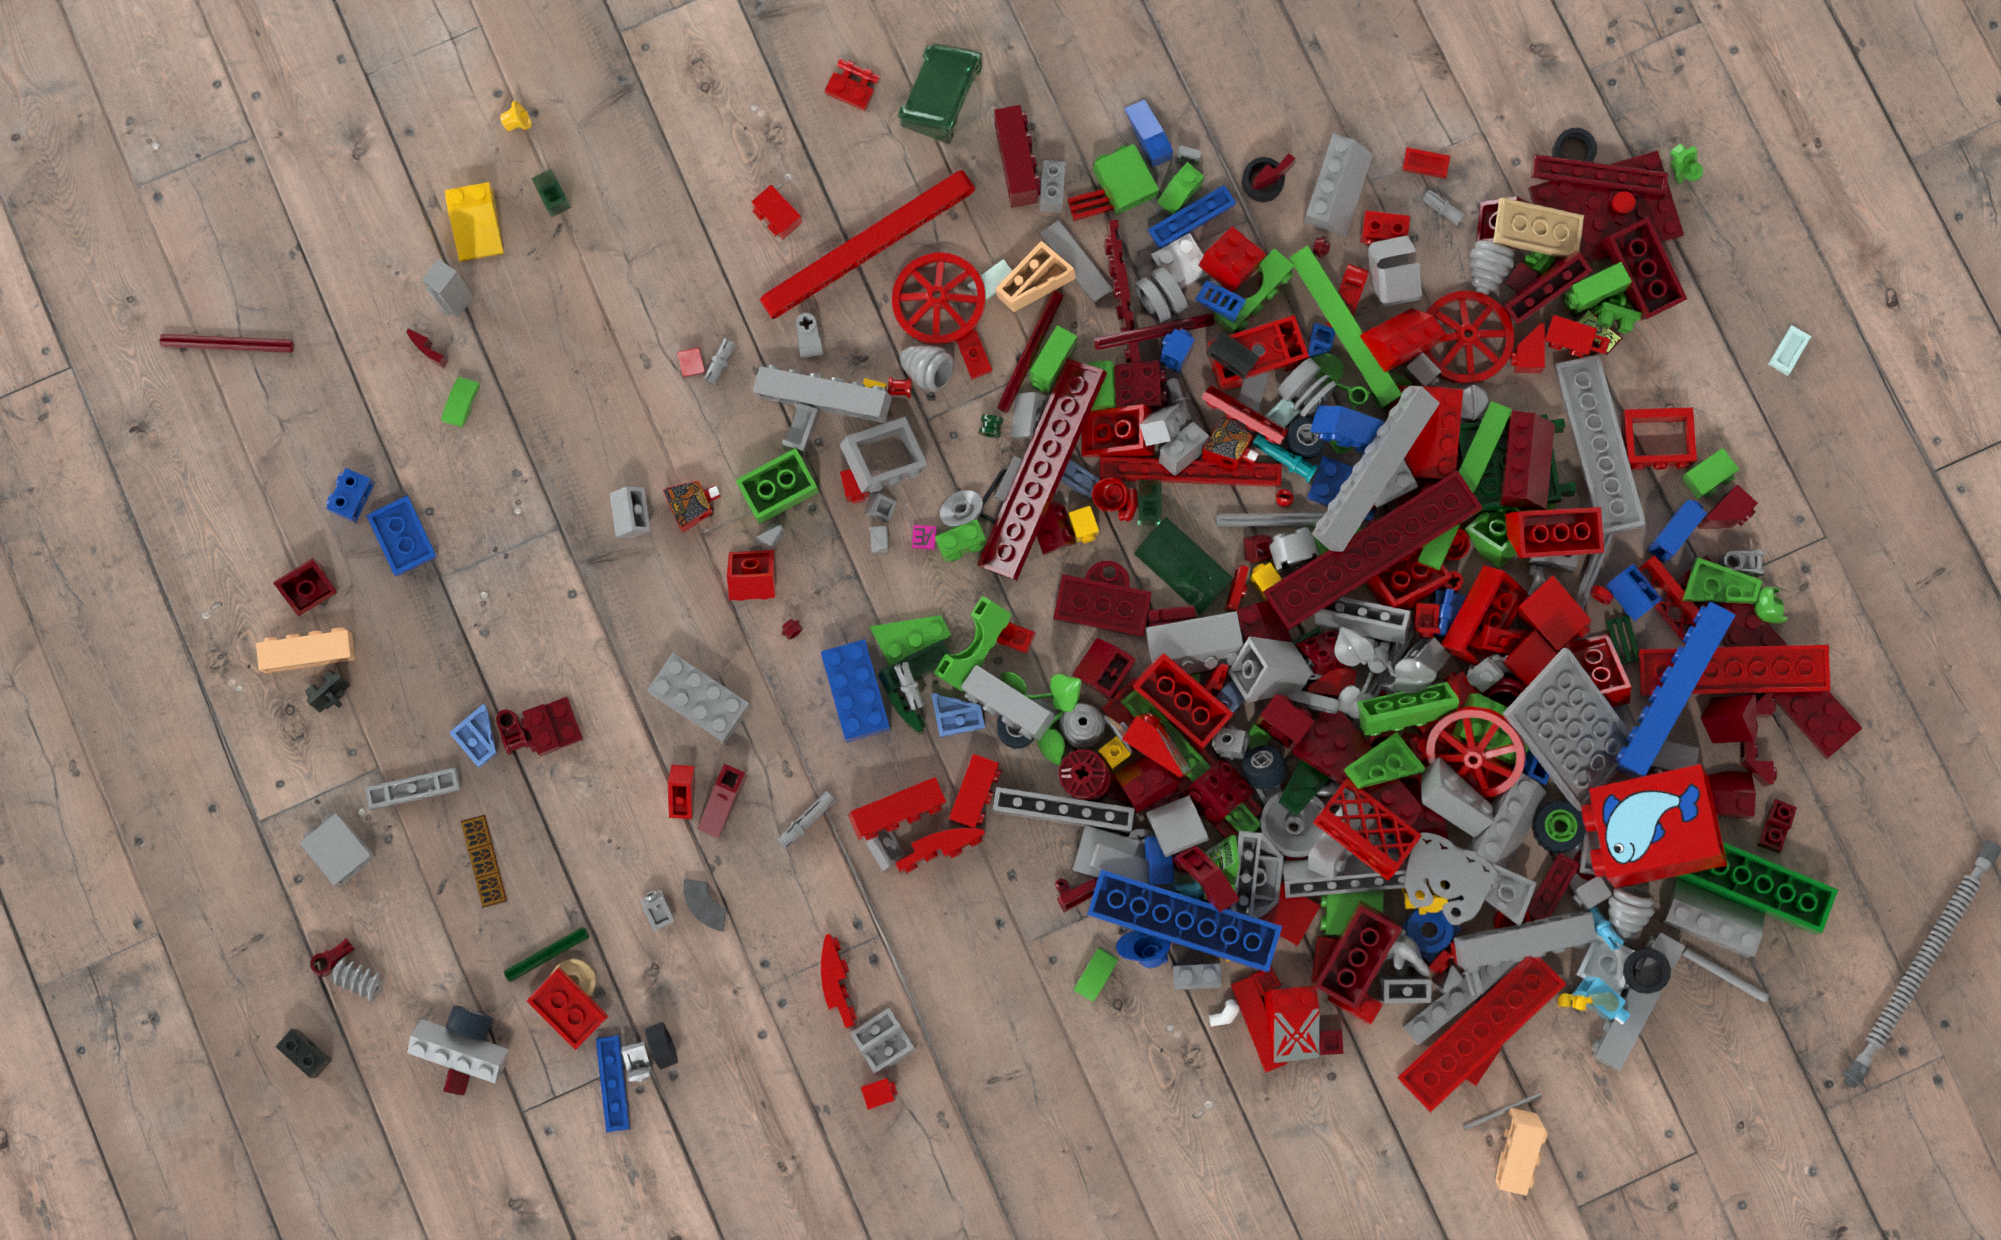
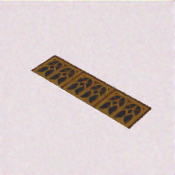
M481 815L461 821L482 908L506 902L507 898L486 816Z

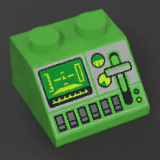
M1231 835L1206 851L1205 855L1221 869L1235 891L1239 869V855L1236 836Z

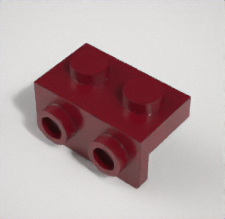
M1051 502L1038 531L1037 539L1043 555H1048L1065 546L1076 544L1074 531L1067 520V511L1061 502Z

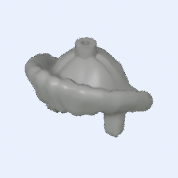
M1401 930L1385 959L1393 960L1394 967L1397 969L1399 976H1405L1408 967L1414 968L1421 975L1429 976L1430 970L1422 959L1417 943L1411 937L1406 936L1405 930Z

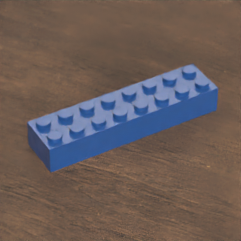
M1709 602L1707 607L1702 605L1693 621L1697 624L1696 627L1691 625L1682 640L1686 645L1684 647L1679 646L1671 660L1674 666L1668 665L1659 681L1663 683L1662 687L1657 685L1648 701L1652 703L1651 707L1645 706L1637 722L1641 723L1639 728L1634 726L1626 742L1630 743L1628 748L1623 746L1615 759V762L1618 763L1616 770L1632 779L1646 775L1735 614L1712 602Z
M1104 870L1100 871L1087 916L1264 972H1269L1282 926L1225 909L1220 913L1212 904Z

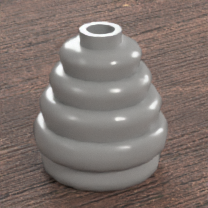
M1480 240L1475 243V248L1470 252L1471 261L1469 263L1472 268L1470 275L1473 277L1471 284L1476 287L1475 292L1489 295L1490 291L1497 290L1498 284H1502L1503 277H1507L1509 269L1514 266L1513 249L1488 241Z
M911 346L903 350L900 355L901 367L921 389L939 391L947 385L952 376L954 361L951 355L943 348Z
M1076 704L1074 710L1064 712L1060 718L1059 729L1063 739L1075 748L1085 749L1094 746L1104 734L1105 722L1102 718L1103 715L1096 707L1090 704ZM1080 718H1085L1087 720V724L1085 726H1081L1078 723V720Z
M1626 886L1614 888L1612 896L1608 898L1609 921L1612 923L1613 929L1624 942H1628L1629 939H1635L1637 933L1643 930V926L1649 923V918L1655 912L1653 906L1655 903L1654 897L1644 890Z

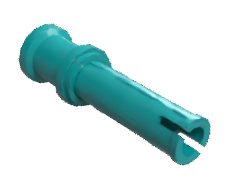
M1261 433L1257 435L1252 446L1287 466L1289 472H1295L1305 478L1307 483H1309L1319 467L1317 464L1312 465L1304 460L1302 455H1294L1277 443L1268 441Z

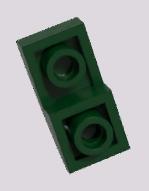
M897 692L889 695L893 707L906 725L917 734H924L922 728L926 725L922 715H916L915 710L905 712L909 708L904 696L899 698Z

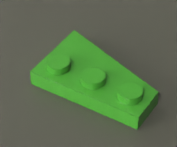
M1697 557L1694 559L1682 601L1754 604L1757 601L1762 580Z
M941 615L869 626L890 668L952 637Z

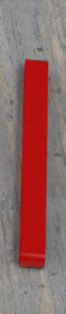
M964 170L955 172L766 292L759 301L771 319L780 317L964 200L976 190V187Z

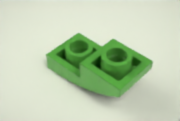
M461 377L457 378L446 402L441 418L442 422L463 428L472 411L471 404L480 389L478 382Z
M1098 947L1073 990L1094 1002L1119 958Z

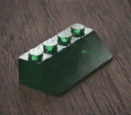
M1167 517L1154 528L1134 553L1138 559L1190 606L1194 605L1195 611L1200 615L1209 608L1233 581V577Z

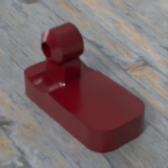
M1093 878L1073 890L1070 889L1065 879H1058L1055 887L1061 895L1057 898V901L1062 911L1067 912L1091 899L1098 878Z

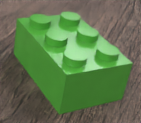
M796 448L735 480L759 525L819 493Z
M1478 693L1469 694L1464 707L1474 706L1491 709L1501 715L1508 708ZM1471 717L1475 742L1480 743L1493 722ZM1462 718L1457 721L1452 735L1467 744ZM1499 727L1487 744L1486 749L1489 750L1513 744L1509 735ZM1525 744V749H1526V753H1527V751H1528L1529 748H1528V747L1526 746V744ZM1516 751L1495 756L1510 765H1516Z

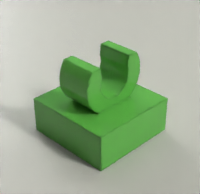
M1532 251L1530 255L1526 256L1524 264L1538 275H1542L1556 258Z

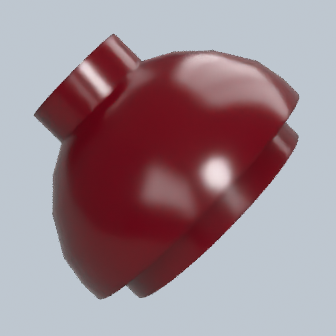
M1504 674L1503 678L1486 689L1482 695L1509 707L1526 688L1515 676Z

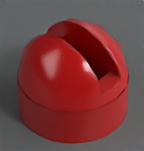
M1288 489L1279 490L1275 497L1276 504L1282 508L1291 506L1294 501L1293 493ZM1280 494H1281V495H1285V496H1290L1291 499L1282 498V497H1279V496H1280Z

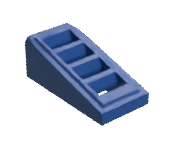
M1207 280L1195 298V301L1232 322H1235L1246 303V299ZM1211 289L1213 290V292L1207 300L1204 298V296L1206 295L1207 291ZM1218 293L1220 297L1215 304L1212 301ZM1224 298H1227L1228 301H1227V303L1225 304V306H1224V307L1220 306V304L1222 303L1223 299H1224ZM1234 302L1236 305L1233 310H1228L1231 303Z

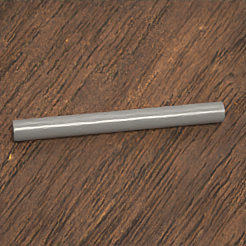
M1687 947L1682 953L1684 957L1763 1003H1766L1769 995L1693 950Z

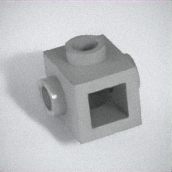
M1227 725L1226 728L1222 727L1215 734L1212 746L1217 754L1220 755V758H1225L1226 760H1233L1234 758L1243 759L1248 750L1250 737L1246 731H1242L1236 726Z

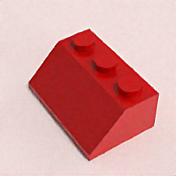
M1410 308L1362 333L1360 338L1382 370L1387 372L1420 355L1422 352L1435 347L1446 333L1433 315Z

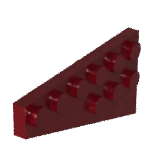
M1117 219L1109 221L1108 235L1104 236V250L1106 256L1110 255L1108 257L1109 276L1114 277L1112 279V292L1114 299L1118 298L1119 306L1116 307L1118 320L1122 319L1123 328H1120V332L1133 330L1134 316L1133 311L1129 310L1131 298L1124 260L1122 261V242L1120 239H1117L1119 228ZM1138 342L1127 344V349L1124 350L1126 363L1141 362Z
M1338 710L1337 714L1321 711L1293 749L1292 754L1342 785L1346 778L1350 779L1344 771L1346 767L1373 748L1342 711ZM1399 779L1361 788L1411 827L1423 812L1424 808Z

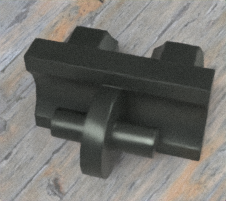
M328 670L322 677L326 682L319 688L314 684L305 690L308 696L306 701L319 713L325 708L329 709L333 704L338 708L342 706L339 699L345 695L344 691L351 685L338 672L335 673L332 670Z

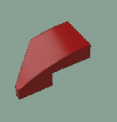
M1220 664L1210 674L1204 688L1210 693L1212 689L1221 691L1229 665Z

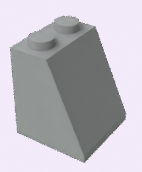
M1248 637L1228 673L1247 702H1254L1274 697L1276 693L1281 695L1302 690L1312 671L1294 643Z

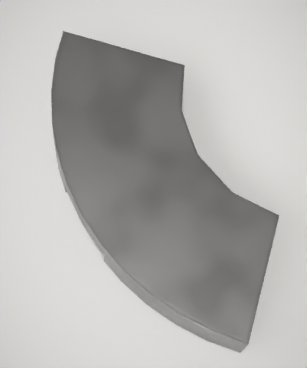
M683 879L684 897L692 914L704 925L718 931H723L727 908L717 905L711 899L708 893L707 882Z

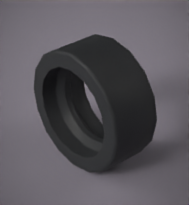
M1570 128L1564 130L1558 136L1552 148L1553 157L1565 158L1562 154V145L1566 140L1573 138L1582 141L1587 146L1588 154L1583 161L1593 162L1597 154V143L1589 131L1582 128Z
M1269 157L1253 159L1247 164L1243 172V190L1249 198L1257 202L1274 200L1279 196L1284 187L1285 175L1276 181V185L1270 191L1263 192L1251 188L1250 177L1254 170L1261 167L1264 168L1267 164L1273 169L1279 165L1278 161Z
M1645 948L1634 951L1627 957L1623 967V975L1631 989L1638 993L1651 994L1662 990L1667 985L1671 977V967L1663 953L1655 949ZM1640 958H1652L1660 966V977L1652 985H1643L1634 977L1633 968Z
M660 1022L645 1028L646 1039L658 1068L662 1070L677 1064V1053L665 1024Z

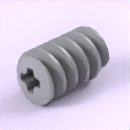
M343 957L336 964L330 977V983L334 981L335 986L339 987L342 985L344 990L351 988V993L357 994L359 992L361 998L367 996L368 1001L373 1002L383 985V980H379L380 973L377 972L372 977V969L368 968L363 973V965L360 964L357 969H354L355 961H351L347 966L345 965L346 957Z

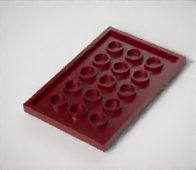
M1658 150L1609 164L1665 172ZM1548 181L1528 188L1532 203L1535 205L1584 215L1579 252L1588 264L1610 258L1601 239L1648 217L1661 243L1684 236L1668 181L1665 196L1629 192L1634 196L1636 204L1634 209L1626 215L1617 214L1611 206L1613 197L1621 192V190L1557 181ZM1554 256L1556 259L1551 264L1552 267L1564 258Z

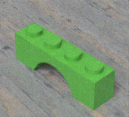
M1274 248L1259 264L1258 272L1262 282L1260 290L1252 297L1246 298V303L1235 322L1216 312L1213 315L1214 320L1231 335L1237 331H1243L1249 324L1247 320L1252 315L1256 317L1264 308L1262 304L1267 299L1271 301L1279 292L1277 288L1282 283L1286 285L1294 276L1292 273L1294 265ZM1226 299V300L1221 304L1222 307L1225 306V304L1227 303L1228 299ZM1232 302L1228 310L1232 311L1236 304Z
M983 595L970 614L976 628L975 637L971 645L958 654H945L934 671L935 675L962 692V684L976 665L979 667L983 665L985 656L990 648L996 644L997 637L1002 629L1008 625L1009 618L1012 615Z

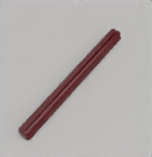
M1055 290L1052 291L997 405L1000 411L1009 412L1063 299L1062 293Z
M1204 314L1097 337L1093 341L1096 350H1102L1166 336L1167 333L1172 334L1174 329L1190 331L1213 326L1215 320L1213 314Z
M161 334L159 340L162 347L292 353L294 351V342L288 339Z

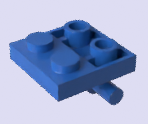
M1451 589L1436 591L1433 604L1440 605L1438 618L1440 633H1433V637L1445 638L1467 596L1455 594V591Z

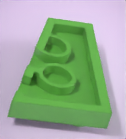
M1396 732L1346 767L1344 771L1356 787L1360 789L1421 773L1426 768Z

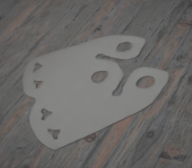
M1420 833L1422 837L1411 851L1405 874L1404 885L1410 902L1416 908L1432 904L1433 896L1427 885L1423 882V879L1427 878L1435 894L1445 899L1456 898L1459 895L1464 897L1463 901L1457 900L1443 905V913L1450 924L1459 925L1471 920L1478 913L1497 875L1495 868L1485 858L1470 850L1458 851L1453 843L1446 838L1430 833ZM1422 839H1425L1426 841L1431 840V842H1429L1426 845V843ZM1440 843L1443 845V847H1447L1448 849L1441 850ZM1466 857H1468L1470 860H1475V861L1469 863V861L1466 859ZM1482 866H1485L1486 870L1490 872H1483ZM1447 880L1450 883V888L1447 890L1443 889L1440 886V882ZM1417 890L1425 893L1423 900L1416 898L1415 892ZM1452 908H1458L1461 911V915L1454 917L1451 914Z

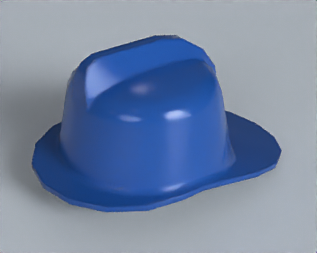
M1131 931L1119 938L1116 949L1118 954L1125 959L1138 961L1145 968H1156L1162 963L1168 962L1167 952L1170 949L1171 942L1137 931Z

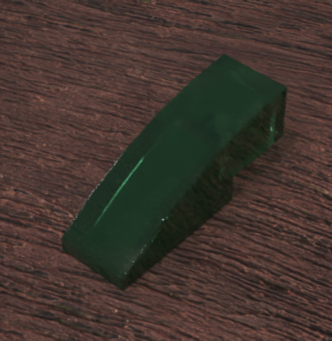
M941 640L882 669L878 677L889 695L901 689V682L894 669L896 665L901 664L902 667V663L908 662L914 680H919L934 672L945 654H950L944 641Z

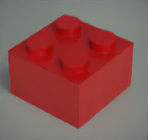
M1232 226L1206 251L1198 266L1225 289L1234 293L1258 269L1259 264L1267 254Z

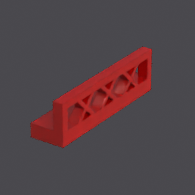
M1654 555L1640 566L1638 570L1641 572L1646 568L1652 576V587L1663 589L1666 593V601H1660L1654 608L1682 641L1685 637L1683 624L1696 627L1697 624L1693 621L1699 609L1691 601H1682L1685 592ZM1669 606L1677 607L1681 611L1680 620L1671 619L1668 615Z

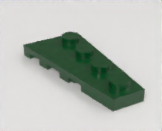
M1300 759L1278 803L1293 816L1297 817L1331 778Z

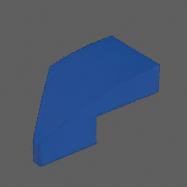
M1314 323L1307 349L1309 358H1314L1331 350L1335 336L1333 328Z

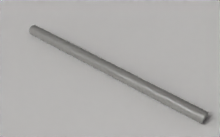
M1541 1093L1533 1095L1468 1123L1463 1128L1464 1130L1508 1112L1510 1108H1518L1539 1099L1542 1095Z

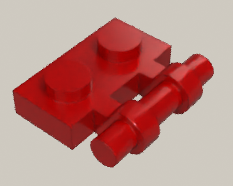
M839 59L837 67L843 69L844 72L842 75L833 72L824 92L826 95L865 111L874 94V89L868 87L869 82L878 84L881 76L874 74L873 70L869 68L865 70L856 66L853 61L848 60L847 62ZM851 74L861 77V82L850 79Z

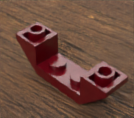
M1767 692L1756 700V718H1768L1773 715V712L1776 710V699L1773 698V692ZM1756 721V734H1757V732H1758V722ZM1740 742V763L1752 773L1762 786L1768 787L1773 785L1777 779V768L1774 767V761L1755 760V757L1758 756V744L1755 742Z
M1196 845L1183 850L1172 858L1173 867L1181 875L1188 872L1203 887L1207 900L1220 913L1239 901L1238 895L1221 869Z

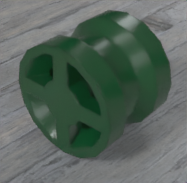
M982 415V427L979 428L978 434L989 438H1000L1001 431L999 429L1003 425V418L995 415Z

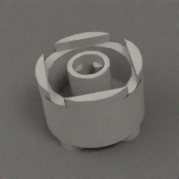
M1301 528L1295 531V534L1288 536L1286 533L1273 537L1274 542L1269 546L1278 574H1281V571H1285V575L1292 574L1320 556L1315 538L1308 528Z

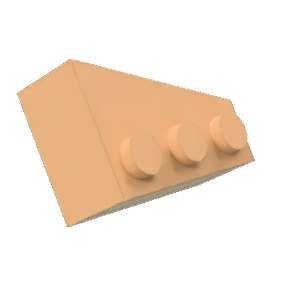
M1510 1108L1509 1115L1512 1116L1510 1130L1505 1129L1504 1137H1508L1504 1152L1501 1151L1495 1181L1500 1190L1527 1196L1529 1188L1532 1189L1534 1185L1535 1175L1533 1172L1535 1166H1539L1541 1160V1153L1539 1151L1541 1144L1546 1142L1547 1130H1545L1537 1113Z

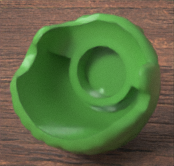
M1762 588L1759 591L1757 601L1754 603L1756 615L1765 622L1778 624L1784 623L1788 619V617L1784 616L1783 601L1775 595V593L1780 591L1779 588Z

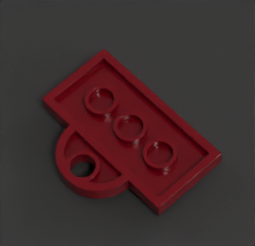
M1100 561L1087 571L1085 579L1062 574L1053 620L1143 638L1152 592L1130 588L1129 575L1123 566L1114 561ZM1106 567H1112L1116 571V575L1113 578L1108 579L1103 576L1102 572Z

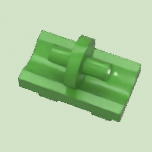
M1680 143L1671 150L1670 156L1674 159L1670 163V168L1675 171V181L1678 184H1681L1684 178L1689 181H1697L1703 176V167L1697 162L1698 150L1694 146L1687 149Z
M1618 294L1615 299L1610 297L1608 303L1603 302L1600 307L1596 306L1594 309V314L1598 315V326L1609 328L1613 325V320L1619 321L1617 330L1625 334L1630 333L1635 322L1641 319V312L1630 309L1631 303L1626 302L1624 294Z

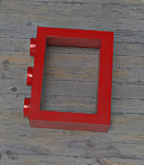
M1693 407L1625 409L1620 414L1622 439L1631 470L1640 471L1644 470L1645 467H1653L1654 470H1665L1667 466H1676V469H1689L1697 461ZM1684 422L1686 454L1635 456L1633 423Z

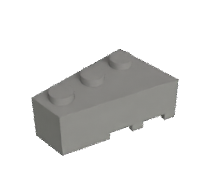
M1438 757L1421 772L1422 804L1474 838L1494 822L1493 806L1443 759Z

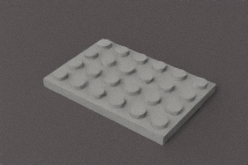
M1563 648L1503 713L1504 717L1518 732L1526 746L1570 804L1580 812L1581 806L1589 804L1591 801L1589 788L1603 786L1609 782L1618 772L1616 770L1618 763L1615 762V759L1622 747L1628 748L1630 744L1626 742L1630 731L1571 651Z

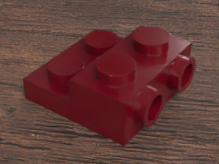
M567 696L522 712L524 716L520 719L524 731L529 730L532 738L528 740L532 752H537L539 756L547 755L584 740Z

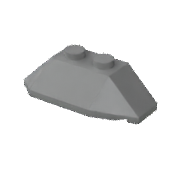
M1239 830L1237 841L1239 869L1235 892L1239 897V901L1231 905L1230 910L1259 919L1279 902L1283 855L1263 833Z

